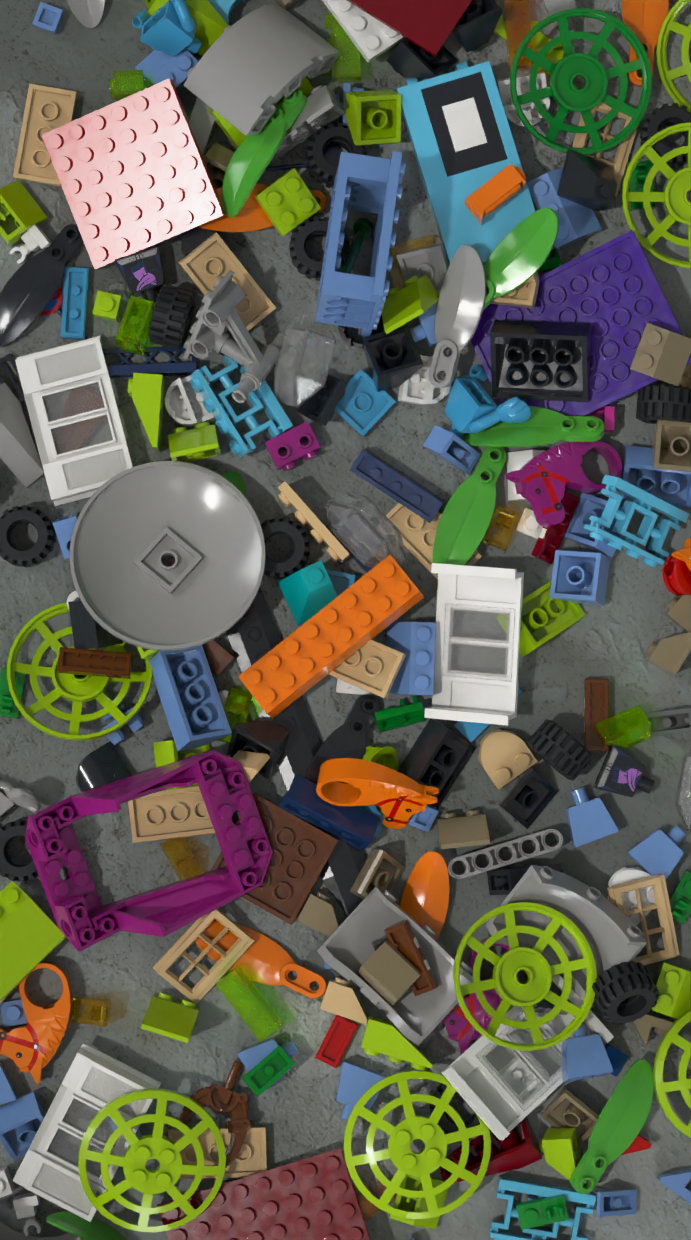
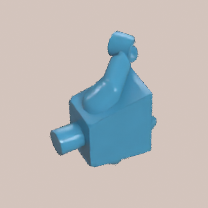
M169 0L151 17L145 10H141L132 20L135 28L142 29L140 41L149 45L153 50L176 56L184 48L195 54L201 47L202 41L194 37L197 23L190 14L185 0Z
M473 365L470 368L469 376L465 375L463 378H456L454 385L449 390L445 414L453 423L449 432L454 433L459 438H462L464 433H479L499 421L511 424L524 423L531 417L530 407L518 397L511 398L497 406L478 383L488 378L485 370L479 365Z

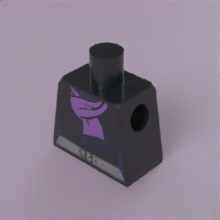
M155 246L115 259V263L133 297L143 295L146 306H154L158 296L157 290H160L165 284L159 247Z
M610 745L593 788L633 797L636 789L649 794L655 781L643 776L646 767L644 764L618 747Z

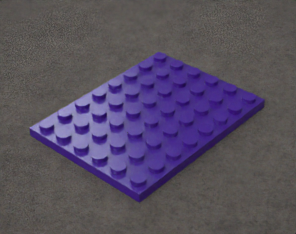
M631 230L540 276L535 308L489 304L482 312L471 343L492 385L490 331L494 320L591 324L588 402L520 399L528 406L553 410L565 416H586L659 380L630 369L647 323L682 336L684 335L634 231ZM691 355L686 366L691 364ZM498 398L501 404L509 400L507 398Z

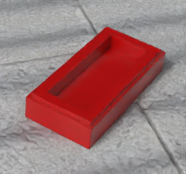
M336 1015L315 1058L337 1069L358 1024L345 1017Z

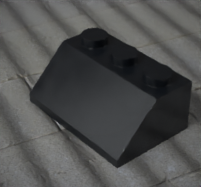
M430 718L397 771L421 785L439 788V793L432 795L438 798V802L431 804L438 809L476 747Z

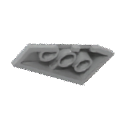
M320 85L310 92L311 95L307 97L305 107L292 126L286 130L281 145L268 165L313 136L322 126L326 127L327 124L332 123L345 114V109L332 88L327 85Z
M3 383L0 385V458L22 484L28 488L44 475V470L37 447L30 433L31 430L26 422L22 405L9 386Z

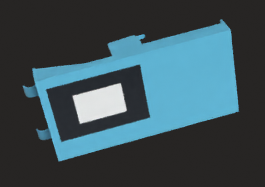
M464 61L455 64L457 71L420 82L417 81V78L405 79L407 85L397 88V93L401 94V111L449 265L459 247L471 245L480 255L484 266L497 245L519 223L534 213L535 208L527 182L524 188L521 187L519 192L487 217L483 215L481 224L464 204L468 196L509 164H512L514 168L518 166L523 171L490 62L468 67L467 62Z

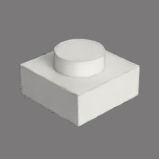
M525 508L515 531L538 540L543 526L537 523L534 512Z

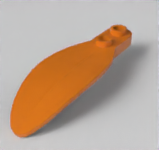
M622 0V22L633 31L641 44L646 47V54L649 59L651 74L653 75L654 48L658 43L662 24L668 14L669 0ZM630 43L628 63L638 60ZM637 70L629 72V81L634 86L641 87L642 78L637 76Z
M256 184L242 209L235 217L232 218L226 214L223 217L199 226V228L221 232H247L274 226L254 197L269 185ZM221 187L217 188L216 192L223 207ZM309 190L313 197L317 198L318 204L321 207L320 210L314 213L318 214L324 210L326 198L319 190Z
M429 851L418 860L408 878L400 902V906L423 927L427 924L437 933L434 936L437 940L445 923L450 895L448 867L440 853Z
M213 920L202 933L213 941L225 926L219 921ZM238 925L255 941L228 969L230 972L264 985H285L309 998H318L325 993L327 983L323 976L297 964L283 947L269 937L251 928ZM228 930L216 945L226 952L236 942L238 937ZM199 937L195 940V943L202 951L208 946ZM213 948L206 954L215 962L222 957ZM290 971L297 973L295 980L289 978ZM313 981L319 984V988L316 991L311 989Z

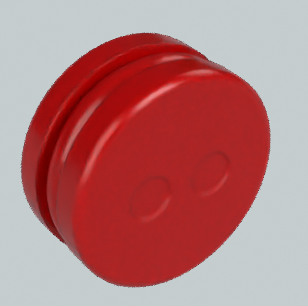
M670 554L663 565V580L667 589L677 596L691 595V572L685 562Z

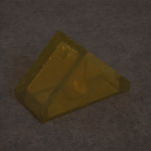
M497 505L483 543L505 551L520 513Z
M185 837L169 839L161 844L171 867L181 881L205 873Z
M73 997L72 1022L107 1027L110 1023L111 999Z

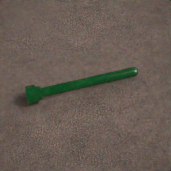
M359 218L354 223L352 228L354 239L343 264L342 273L351 274L363 240L371 235L373 225L366 218Z

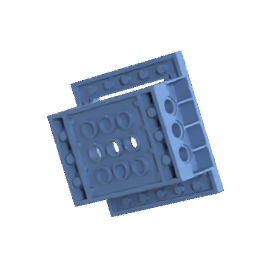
M392 151L390 159L341 152L333 185L314 322L360 328L361 336H370L372 329H377L390 280H385L386 271H391L393 256H388L389 248H394L396 233L392 232L393 223L397 224L399 209L395 208L396 200L401 199L403 185L400 184L402 183L406 161H401L402 152ZM348 209L377 213L369 276L338 272L341 263L340 255L343 247L345 234L343 232Z

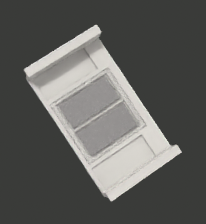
M101 336L17 357L15 360L50 497L54 501L55 506L89 498L108 480L133 467L102 349Z
M432 563L431 573H438L434 686L432 706L425 708L424 718L508 726L509 720L517 717L524 572H517V569Z
M559 974L553 975L552 981L562 991L564 979ZM571 988L568 999L573 1005L580 1008L583 1001ZM514 1006L505 1015L506 1018L514 1021H527L523 1007ZM590 1010L583 1021L585 1022L587 1036L599 1034L605 1045L614 1036ZM535 1012L537 1019L547 1014ZM569 1013L567 1015L558 1014L551 1021L539 1026L543 1040L550 1039L562 1032L575 1017ZM500 1024L495 1034L500 1039L513 1043H534L529 1029H517ZM482 1035L450 1064L442 1074L494 1135L503 1141L515 1126L563 1083L562 1042L545 1049L521 1051L499 1046Z
M83 1042L13 1182L91 1222L97 1209L85 1194L78 1168L79 1148L88 1124L97 1112L117 1097L135 1090L159 1089L162 1082ZM153 1099L131 1102L118 1108V1111L125 1121H128L139 1115H145ZM110 1116L106 1117L95 1130L88 1146L89 1150L103 1152L108 1138L118 1128ZM140 1124L131 1128L135 1134ZM123 1134L115 1142L110 1154L124 1156L130 1144ZM86 1159L87 1179L93 1194L97 1197L107 1191L102 1178L101 1163ZM108 1164L109 1176L112 1181L119 1166Z

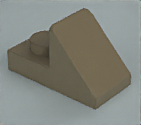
M645 1014L642 1018L632 1023L642 1043L646 1045L652 1026L655 1027L653 1032L664 1035L674 1022Z

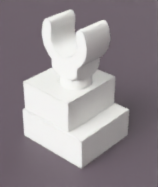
M34 224L27 232L20 236L25 244L20 247H14L11 249L10 254L14 255L20 251L22 257L17 263L23 264L31 251L36 253L39 249L46 250L52 242L42 229Z
M33 1192L16 1195L13 1198L17 1219L25 1218L24 1234L26 1236L29 1234L28 1227L30 1225H34L37 1228L38 1234L41 1232V1224L35 1217L37 1212L36 1205L40 1203V1196Z

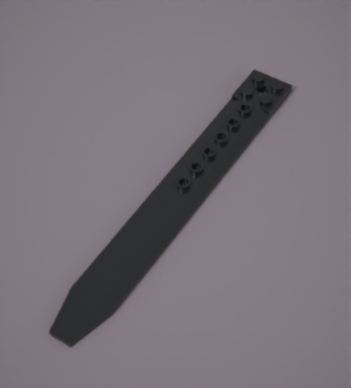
M259 588L253 603L243 617L226 631L241 673L281 642L261 588ZM250 693L260 721L270 720L290 731L287 744L277 762L288 791L296 774L305 777L311 761L321 746V742L303 696H300L277 716L272 718L266 714ZM339 839L320 876L344 912L349 916L364 900L351 893L350 889L359 875L366 858L363 851Z

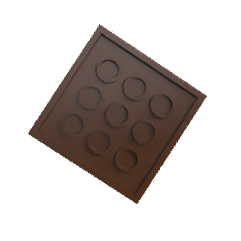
M254 792L253 798L273 854L262 885L241 897L292 925L339 839L278 807L277 804ZM222 851L211 871L227 866Z

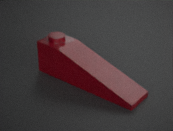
M527 1117L515 1126L503 1141L499 1140L490 1130L491 1154L484 1176L520 1169L543 1159L537 1138ZM483 1135L477 1136L469 1143V1155L464 1169L475 1175L478 1174L483 1158ZM462 1145L446 1158L458 1165ZM440 1166L444 1182L452 1173ZM459 1177V1178L456 1180V1182H454V1183L461 1182V1181H465V1180H463V1179H461V1178Z

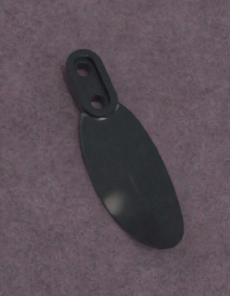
M70 224L65 226L51 245L25 262L0 293V347H5L15 341L36 320L55 295L63 279L65 267L84 244L77 225ZM70 233L76 234L74 238H68V235ZM57 251H60V252H61L60 256H58V257H54V256H53L55 252H57Z
M361 695L355 700L344 724L334 730L316 752L304 778L317 784L320 766L325 761L336 758H363L366 750L367 732L375 719L374 713L378 712L380 708L379 701L374 695ZM366 701L371 703L370 710H366L364 707ZM354 723H358L360 725L359 731L354 730Z

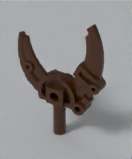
M235 1060L224 1087L213 1084L211 1087L196 1091V1094L190 1097L203 1106V1108L210 1105L217 1113L229 1115L228 1133H231V1138L225 1152V1168L240 1153L246 1133L252 1127V1121L248 1117L250 1096L245 1093L238 1094L233 1092L243 1066L242 1063ZM184 1106L179 1120L187 1124L196 1113Z

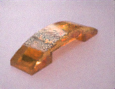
M504 0L509 71H511L513 58L518 46L530 31L529 0ZM530 40L527 47L533 50ZM522 55L518 70H531L533 62Z

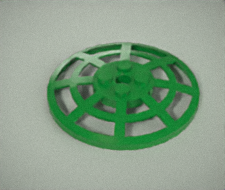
M575 8L564 10L548 16L536 24L518 46L510 72L512 102L521 122L537 140L563 153H567V150L571 149L583 155L602 152L622 142L636 129L644 117L652 90V74L649 59L638 37L626 24L616 17L593 9ZM589 17L605 22L598 36L588 32H569L567 18ZM553 22H558L560 36L549 41L539 53L527 47L530 40L540 30ZM613 28L618 30L629 41L638 60L624 64L617 50L606 41ZM583 39L593 42V45L588 54H574L571 40ZM562 43L564 58L556 64L544 58L553 47ZM602 48L612 57L616 64L615 67L604 69L602 64L596 59ZM523 55L533 62L529 76L530 92L518 96L516 75L519 61ZM540 66L551 74L549 87L537 90V73ZM641 69L642 92L639 105L635 109L624 103L628 87L627 73ZM575 76H580L584 80V86L581 90L573 86ZM619 76L620 86L616 99L606 94L607 79ZM553 96L557 104L560 105L554 118L545 110L540 99ZM533 102L539 114L551 124L546 137L530 124L523 113L521 105ZM600 102L612 108L605 117L594 122L590 109L597 106ZM568 111L581 112L585 126L564 124L563 121ZM618 112L632 118L619 134L609 141L601 142L597 129L608 124ZM559 130L569 133H588L592 146L573 148L557 144L554 141Z

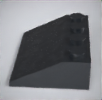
M494 320L490 331L492 398L511 399L518 397L519 399L588 402L591 324Z

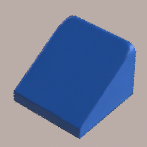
M607 1044L605 1050L613 1068V1072L610 1074L617 1077L629 1056Z

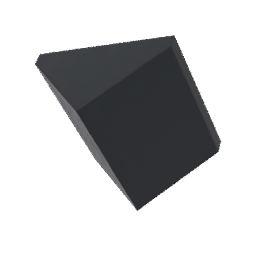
M81 600L68 602L74 647L76 649H92L123 644L121 639L113 636L93 619Z
M528 768L498 806L528 829L558 791L532 768Z

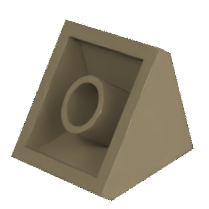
M657 420L652 445L653 469L691 472V423Z
M372 849L350 892L362 899H365L375 887L379 888L382 892L386 890L392 892L405 867L385 851Z
M387 940L361 965L357 973L392 1007L395 1006L422 975Z
M563 1086L540 1116L555 1128H576L579 1146L591 1135L599 1114Z

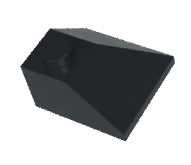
M472 0L452 30L466 53L480 48L481 45L489 41L502 14V9L495 0Z
M406 38L401 41L386 61L403 78L430 79L454 65L458 60L444 45L437 55L433 56Z
M571 149L567 150L557 195L594 211L612 207L617 182L610 166Z
M408 325L401 326L388 334L384 331L362 338L369 371L377 392L400 386L423 367V361Z
M270 720L236 724L233 728L227 756L233 757L239 750L268 754L269 760L258 773L269 778L287 744L290 731Z

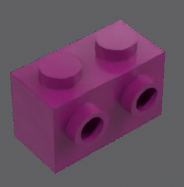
M308 421L265 442V446L277 470L283 468L284 472L297 466L296 461L302 458L307 461L319 455L317 451L321 449Z

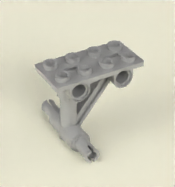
M230 270L225 277L221 275L217 279L213 291L209 289L202 300L205 305H202L196 314L198 321H195L189 332L192 336H189L183 346L186 349L183 358L188 360L191 355H194L197 358L205 359L213 350L218 354L223 353L247 368L241 376V383L232 393V397L236 402L244 403L252 391L260 388L263 380H265L273 367L280 362L282 352L289 345L290 338L284 333H278L271 344L265 345L261 351L259 350L234 309L244 297V292L238 284L231 281L234 272ZM228 330L231 332L235 341L230 338L229 334H227Z

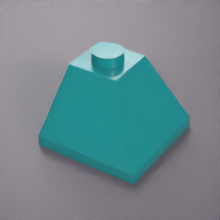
M321 560L278 582L298 626L304 624L338 597Z

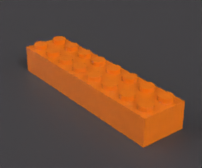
M390 554L238 677L266 714L274 718L357 650L367 644L368 641L372 640L423 599L424 596Z

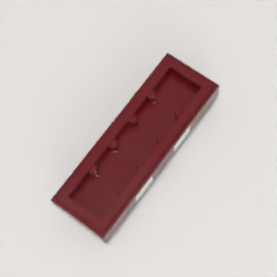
M565 490L564 497L561 500V504L565 509L564 520L554 526L542 528L531 555L552 565L555 550H558L580 498Z

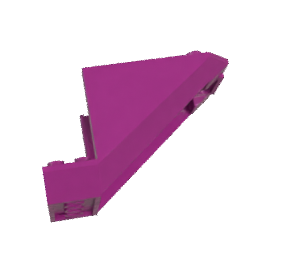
M214 750L69 796L28 816L25 835L57 926L77 951H82L118 931L165 937L262 885L273 854L242 764ZM198 783L227 866L101 905L72 823L87 815L117 812L121 810V803L168 788L188 787ZM235 811L239 814V820L236 824L232 822V815ZM65 866L68 869V875L65 879H62L60 877V870Z

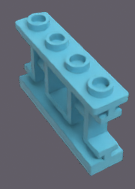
M225 355L223 359L228 367L211 375L205 365L192 373L190 383L194 391L200 393L204 399L205 409L212 413L217 420L216 426L222 434L225 433L229 440L228 444L234 454H238L239 458H242L256 448L251 440L252 437L267 429L271 437L274 438L290 430L293 424L265 380H263L258 390L252 391L247 397L253 408L239 416L235 414L226 397L231 395L241 382L234 385L228 374L235 371L237 367L241 374H243L247 368ZM220 379L226 390L215 396L209 385ZM264 409L270 420L259 426L253 415ZM245 420L251 431L241 438L234 426Z
M605 474L602 484L606 485V488H602L600 493L606 495L609 499L601 518L591 515L589 518L591 521L590 525L585 524L583 529L591 532L589 536L603 542L605 539L609 541L607 545L620 551L622 548L626 549L625 554L632 558H644L643 563L653 568H656L657 564L663 566L665 563L664 558L670 554L661 549L669 529L679 531L681 528L679 526L680 521L686 523L689 513L621 478ZM615 491L635 500V502L625 500L622 509L619 510L618 507L623 497L616 494ZM651 509L669 517L670 519L666 520L660 518L657 527H653L658 515L652 512ZM634 510L645 515L636 536L626 531ZM613 519H617L612 532L620 535V537L618 538L600 529V526L610 528ZM649 536H651L652 539L647 549L654 552L655 555L636 547V544L645 546Z
M498 1176L496 1198L506 1199L507 1204L504 1222L491 1220L489 1231L491 1238H494V1240H551L546 1238H557L558 1226L561 1225L572 1227L570 1240H589L587 1236L577 1235L580 1213L593 1215V1207L596 1201V1194L594 1192L580 1194L572 1188ZM505 1190L538 1196L537 1198L528 1196L527 1201L564 1194L566 1201L586 1204L585 1206L575 1205L574 1217H569V1220L553 1223L552 1230L535 1227L522 1230L523 1233H529L531 1236L498 1230V1228L509 1229L510 1217L519 1218L517 1208L512 1207L514 1195L506 1193Z

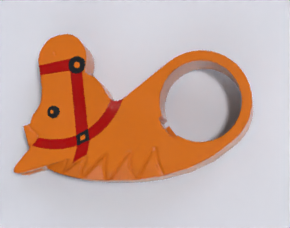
M336 758L327 760L320 766L316 792L322 800L336 806L377 805L384 814L383 824L386 827L402 829L407 825L409 818L413 814L421 811L425 812L426 805L438 802V798L432 795L439 793V788L421 785L408 776L375 762L354 758Z
M40 962L19 984V992L27 1025L15 1027L11 1031L0 1027V1054L11 1058L19 1067V1072L31 1073L36 1084L41 1082L43 1068L52 1060L63 1041L69 1026L73 1006V994L69 976L61 966L53 962ZM48 968L55 971L63 983V992L60 999L52 1005H47L48 1007L32 1000L27 991L28 978L36 969Z

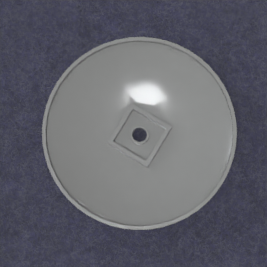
M158 461L145 463L127 469L108 480L91 496L83 507L71 537V575L75 589L86 610L100 626L113 636L129 644L151 650L175 651L188 649L212 641L224 634L250 608L261 586L264 574V536L260 522L249 501L231 482L207 468L187 462ZM166 555H171L175 558V563L169 567L164 566L161 562L162 558Z

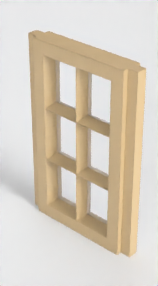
M600 102L590 110L594 119L596 111L608 114L612 108ZM618 112L616 117L626 119L624 128L632 119L621 112ZM582 115L578 126H585ZM612 120L606 124L604 133L598 131L599 136L602 138V143L606 142V139L610 140L614 137L608 134ZM638 126L626 139L619 143L614 162L601 158L603 151L598 152L597 156L585 155L612 166L611 170L617 182L614 197L618 195ZM576 133L572 147L585 148L589 137L588 133Z
M656 874L607 888L610 902L626 917L640 913L643 929L642 936H644L647 942V955L635 957L633 959L635 963L640 962L644 966L680 955L664 874ZM653 886L656 904L643 907L640 889ZM635 890L638 908L625 911L622 893ZM657 909L660 927L648 930L644 912ZM662 932L665 950L652 953L649 935Z
M217 908L195 920L157 961L153 969L188 999L197 1004L255 940ZM216 919L225 927L211 941L202 932ZM230 930L238 939L225 952L216 943ZM199 937L208 946L194 959L185 951ZM213 948L222 957L208 971L199 962ZM182 955L192 964L178 978L169 968ZM196 967L205 975L191 989L182 980Z

